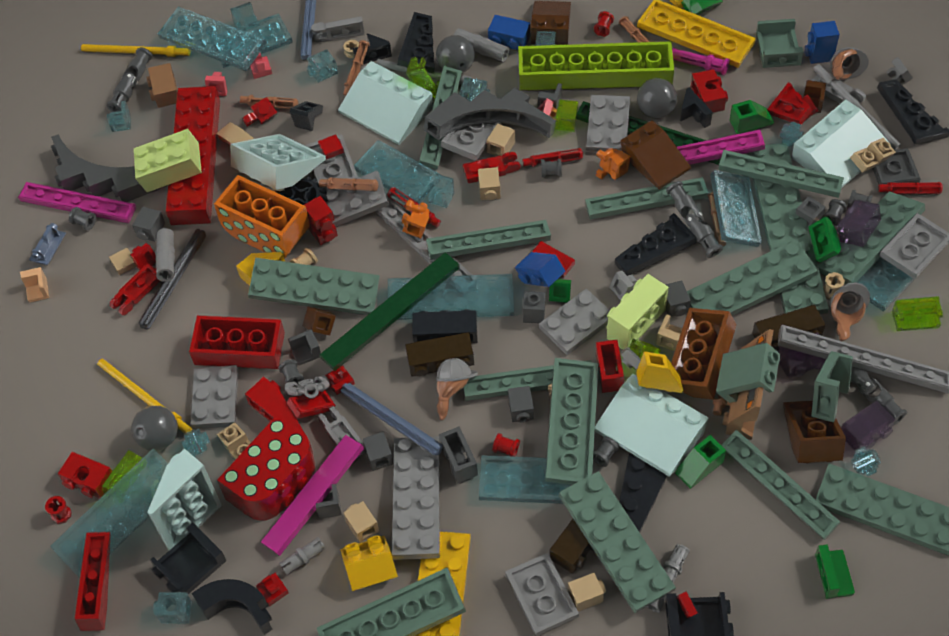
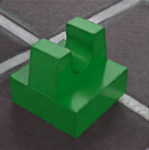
M557 279L549 288V301H570L571 280Z

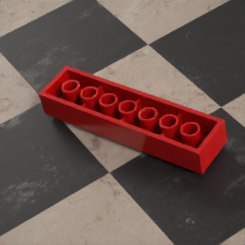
M216 86L178 88L174 133L189 129L199 142L202 173L168 185L166 213L171 225L211 223L218 138L216 133L218 132L220 98Z

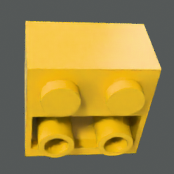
M372 536L365 542L349 543L340 549L352 591L398 577L385 536Z

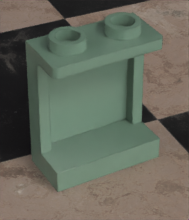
M795 19L758 21L756 39L763 68L801 65L803 48L798 46L795 34Z
M768 343L723 354L716 393L729 403L737 401L738 392L763 387L769 393L774 392L780 354Z
M833 351L830 352L815 380L812 417L830 422L835 421L839 392L847 394L850 389L852 356Z

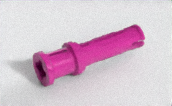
M676 48L672 49L673 60L704 67L706 71L714 69L716 72H720L724 76L726 75L729 66L728 58L724 60L716 58L712 54L704 56Z

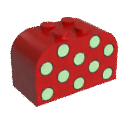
M277 414L217 479L225 500L250 518L259 521L272 519L285 507L290 506L295 495L305 487L315 471V460L307 435Z

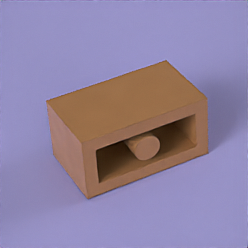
M167 63L148 68L149 76H146L149 88L152 87L149 90L151 100L156 101L158 108L176 104L178 90L171 64Z

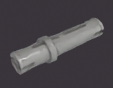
M682 544L675 545L671 557L668 561H665L663 566L673 583L677 576L681 574L683 570L681 567L690 552ZM666 596L647 606V608L659 613Z

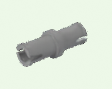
M317 537L303 548H297V552L279 564L286 575H289V573L302 564H308L311 558L325 550L326 547L320 538Z

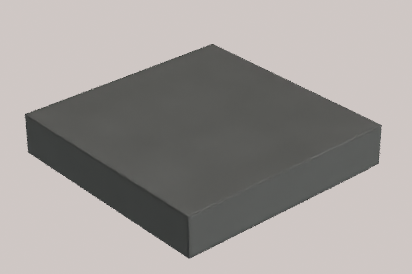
M908 148L894 150L896 153L872 168L878 185L889 182L920 183L921 180Z

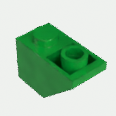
M752 100L733 104L731 107L729 121L737 134L774 123L766 107Z
M709 435L692 449L677 468L675 474L691 489L724 463L726 449Z

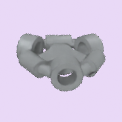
M325 375L315 377L314 381L313 379H305L298 382V384L296 382H286L285 393L287 397L305 394L308 398H314L318 395L319 391L322 392L328 389L330 384ZM309 390H314L312 394L307 393Z

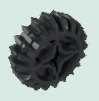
M309 176L305 179L302 178L295 185L286 187L282 191H275L302 205L319 196L325 202L328 201L325 188L319 186L316 178L311 180Z

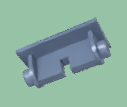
M54 223L47 225L43 237L36 248L32 250L33 254L29 260L48 265L66 233L58 231V226Z

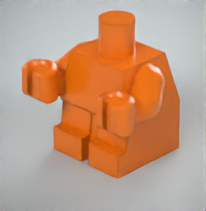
M608 148L605 152L599 150L596 153V156L601 159L600 167L602 168V170L598 169L596 171L598 178L603 179L605 175L610 174L611 178L616 180L628 172L631 156L625 152Z
M412 200L407 201L405 208L412 212L411 216L404 213L402 217V223L404 224L402 232L420 239L422 238L429 219V209L426 203L422 202L420 205H415Z

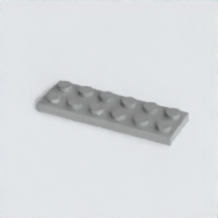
M439 436L432 437L439 442ZM394 438L393 560L440 558L439 455L431 454L409 438Z

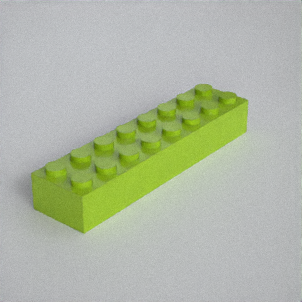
M671 41L518 46L519 90L556 89L558 83L562 84V89L641 87L643 83L653 78L665 79L673 85L674 62Z

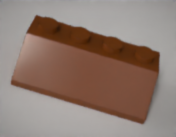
M689 308L671 362L680 376L683 393L694 398L714 400L723 354L729 352L737 326L730 311Z

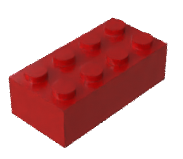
M197 315L189 353L194 365H237V367L279 369L285 331L281 319Z

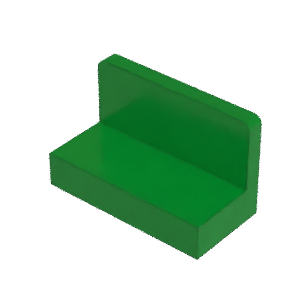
M828 544L818 545L815 558L826 599L854 595L855 590L844 551H829Z

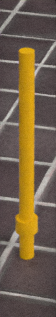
M81 45L82 52L136 54L137 48L143 47L152 54L167 55V57H176V55L190 56L191 54L190 48H176V46Z
M102 358L98 361L97 365L146 404L164 407ZM172 412L177 420L178 429L186 435L190 434L192 428L182 421L181 416L176 412Z

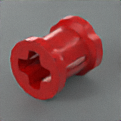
M607 11L600 12L598 23L594 25V32L599 36H608L610 25L615 19L614 16Z
M498 433L494 440L492 452H501L510 455V458L514 459L519 450L520 440H512Z
M53 496L45 504V510L57 524L65 523L71 517V509L66 505L63 497Z

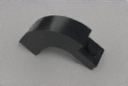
M235 579L217 580L200 587L192 593L208 620L225 609L241 608L251 614L264 635L273 630L269 623L272 617L266 609L268 604L265 597L258 589L246 582Z

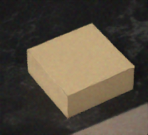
M128 248L109 257L119 275L137 267L130 256L131 253Z

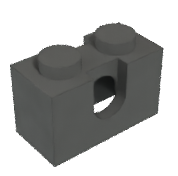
M460 426L439 434V441L443 445L442 452L445 458L449 459L451 471L457 484L478 476L477 462Z

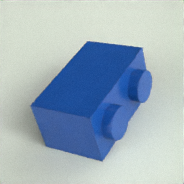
M494 15L488 28V39L514 50H518V46H526L530 38V22Z
M835 21L812 23L811 30L807 35L808 44L805 45V55L809 57L811 64L830 62L835 54L840 36Z
M531 252L515 266L518 277L524 284L544 287L551 286L565 272L559 259L554 254Z

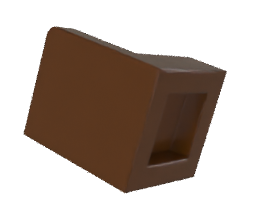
M807 80L803 97L808 94L819 110L817 113H821L826 83Z
M308 306L302 326L308 330L312 329L315 333L330 336L336 315L326 310Z

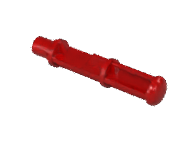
M581 148L532 155L530 158L522 159L523 167H536L538 163H541V160H545V162L557 161L558 159H561V162L581 160L583 158V151Z
M889 182L887 184H879L878 192L941 194L943 185L941 182Z
M395 187L390 188L387 193L389 198L404 208L406 207L407 200L395 193L396 190L409 198V200H412L415 205H420ZM392 196L396 197L397 199L405 203V205L403 206L401 203L393 199ZM429 211L427 224L431 223L438 227L441 220Z

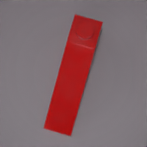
M263 376L245 393L248 404L268 421H271L279 414L303 431L282 395L280 386L275 381H269Z
M110 532L86 533L74 618L80 631L105 630L108 601Z

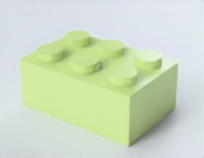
M189 129L133 148L135 179L146 192L202 173L199 142Z
M649 274L643 279H639L635 283L633 290L622 297L620 304L617 307L611 308L608 312L607 339L618 340V346L623 350L626 347L631 349L666 311L669 287Z

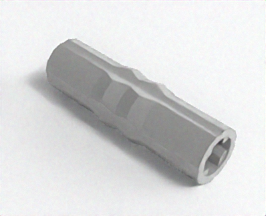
M460 28L454 33V35H460L469 40L474 48V52L504 62L508 57L509 47Z
M166 228L158 230L156 235V276L162 282H168L174 278V233Z

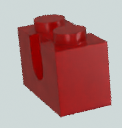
M715 70L692 73L690 87L713 113L725 110L728 94L726 90L721 88L722 81L720 76H717Z
M321 196L304 204L310 223L308 229L320 245L330 242L338 236L337 229L333 224L335 220L333 211Z
M618 340L596 342V360L600 370L602 393L619 391L620 387L624 384V373Z
M71 452L58 472L59 477L63 481V486L70 490L79 488L81 493L89 498L95 496L102 499L115 479V475L109 466L75 452Z

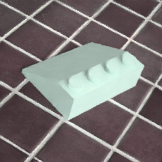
M370 61L358 74L338 112L400 145L433 109L432 92Z
M845 99L794 143L791 159L806 169L844 177L843 188L861 172L850 157L855 152L867 148L871 142L884 136L860 108Z
M281 134L230 144L231 167L239 170L241 173H245L252 179L260 181L261 184L267 185L275 191H282L286 187L295 185L326 160L325 155Z
M632 373L620 387L595 426V432L603 437L606 436L613 439L621 448L670 477L703 436L709 417L660 389H648L639 386L637 376Z
M184 449L174 455L170 463L167 464L147 513L167 549L170 550L189 534L186 527L194 522L199 528L222 505L204 465Z

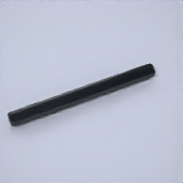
M195 230L174 264V278L171 281L163 282L140 319L139 325L141 328L150 329L206 237L204 230Z

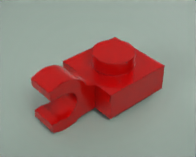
M265 97L251 106L253 112L245 115L242 119L247 127L257 120L263 124L277 115V111L269 99Z

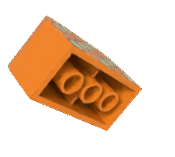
M239 175L234 178L214 203L220 224L231 236L265 253L281 252L284 258L288 256L310 227L306 206Z

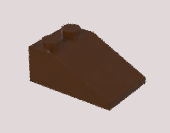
M534 1L531 20V44L568 45L571 2Z
M653 120L620 140L622 151L631 156L630 164L659 190L691 169L687 160L666 132Z
M813 401L783 402L790 442L798 463L843 461L846 437L837 419L834 422L812 417Z

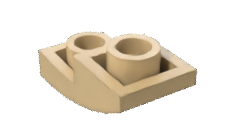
M231 122L216 133L219 140L227 144L254 139L243 129Z
M883 137L871 142L867 148L855 152L850 158L863 173L884 162L896 152Z
M236 422L217 434L220 441L235 460L251 443Z

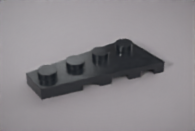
M414 12L397 65L434 74L432 16Z
M896 79L879 82L877 86L878 91L914 144L949 137V129L947 127L943 129L938 124L939 120L934 115L930 116L925 111L926 107L923 104L915 102L912 99L913 95Z
M673 213L669 216L667 222H662L656 226L654 232L643 236L641 242L637 245L633 244L615 258V265L626 276H629L696 244L697 237Z
M629 453L619 502L640 533L668 475Z

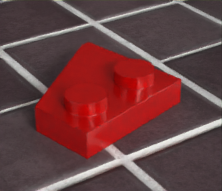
M789 82L767 109L770 115L800 126L812 112L809 104L803 100L799 92H796Z

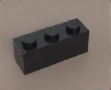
M476 310L420 311L412 313L413 342L469 332L471 343H478Z

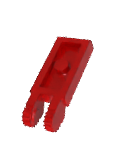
M507 152L502 156L499 155L463 164L467 182L470 184L479 181L478 169L498 167L499 177L518 171L521 165L518 161H515L518 158L515 152Z
M146 264L112 298L110 307L116 309L120 306L119 313L124 316L133 309V306L160 282L156 276V268Z

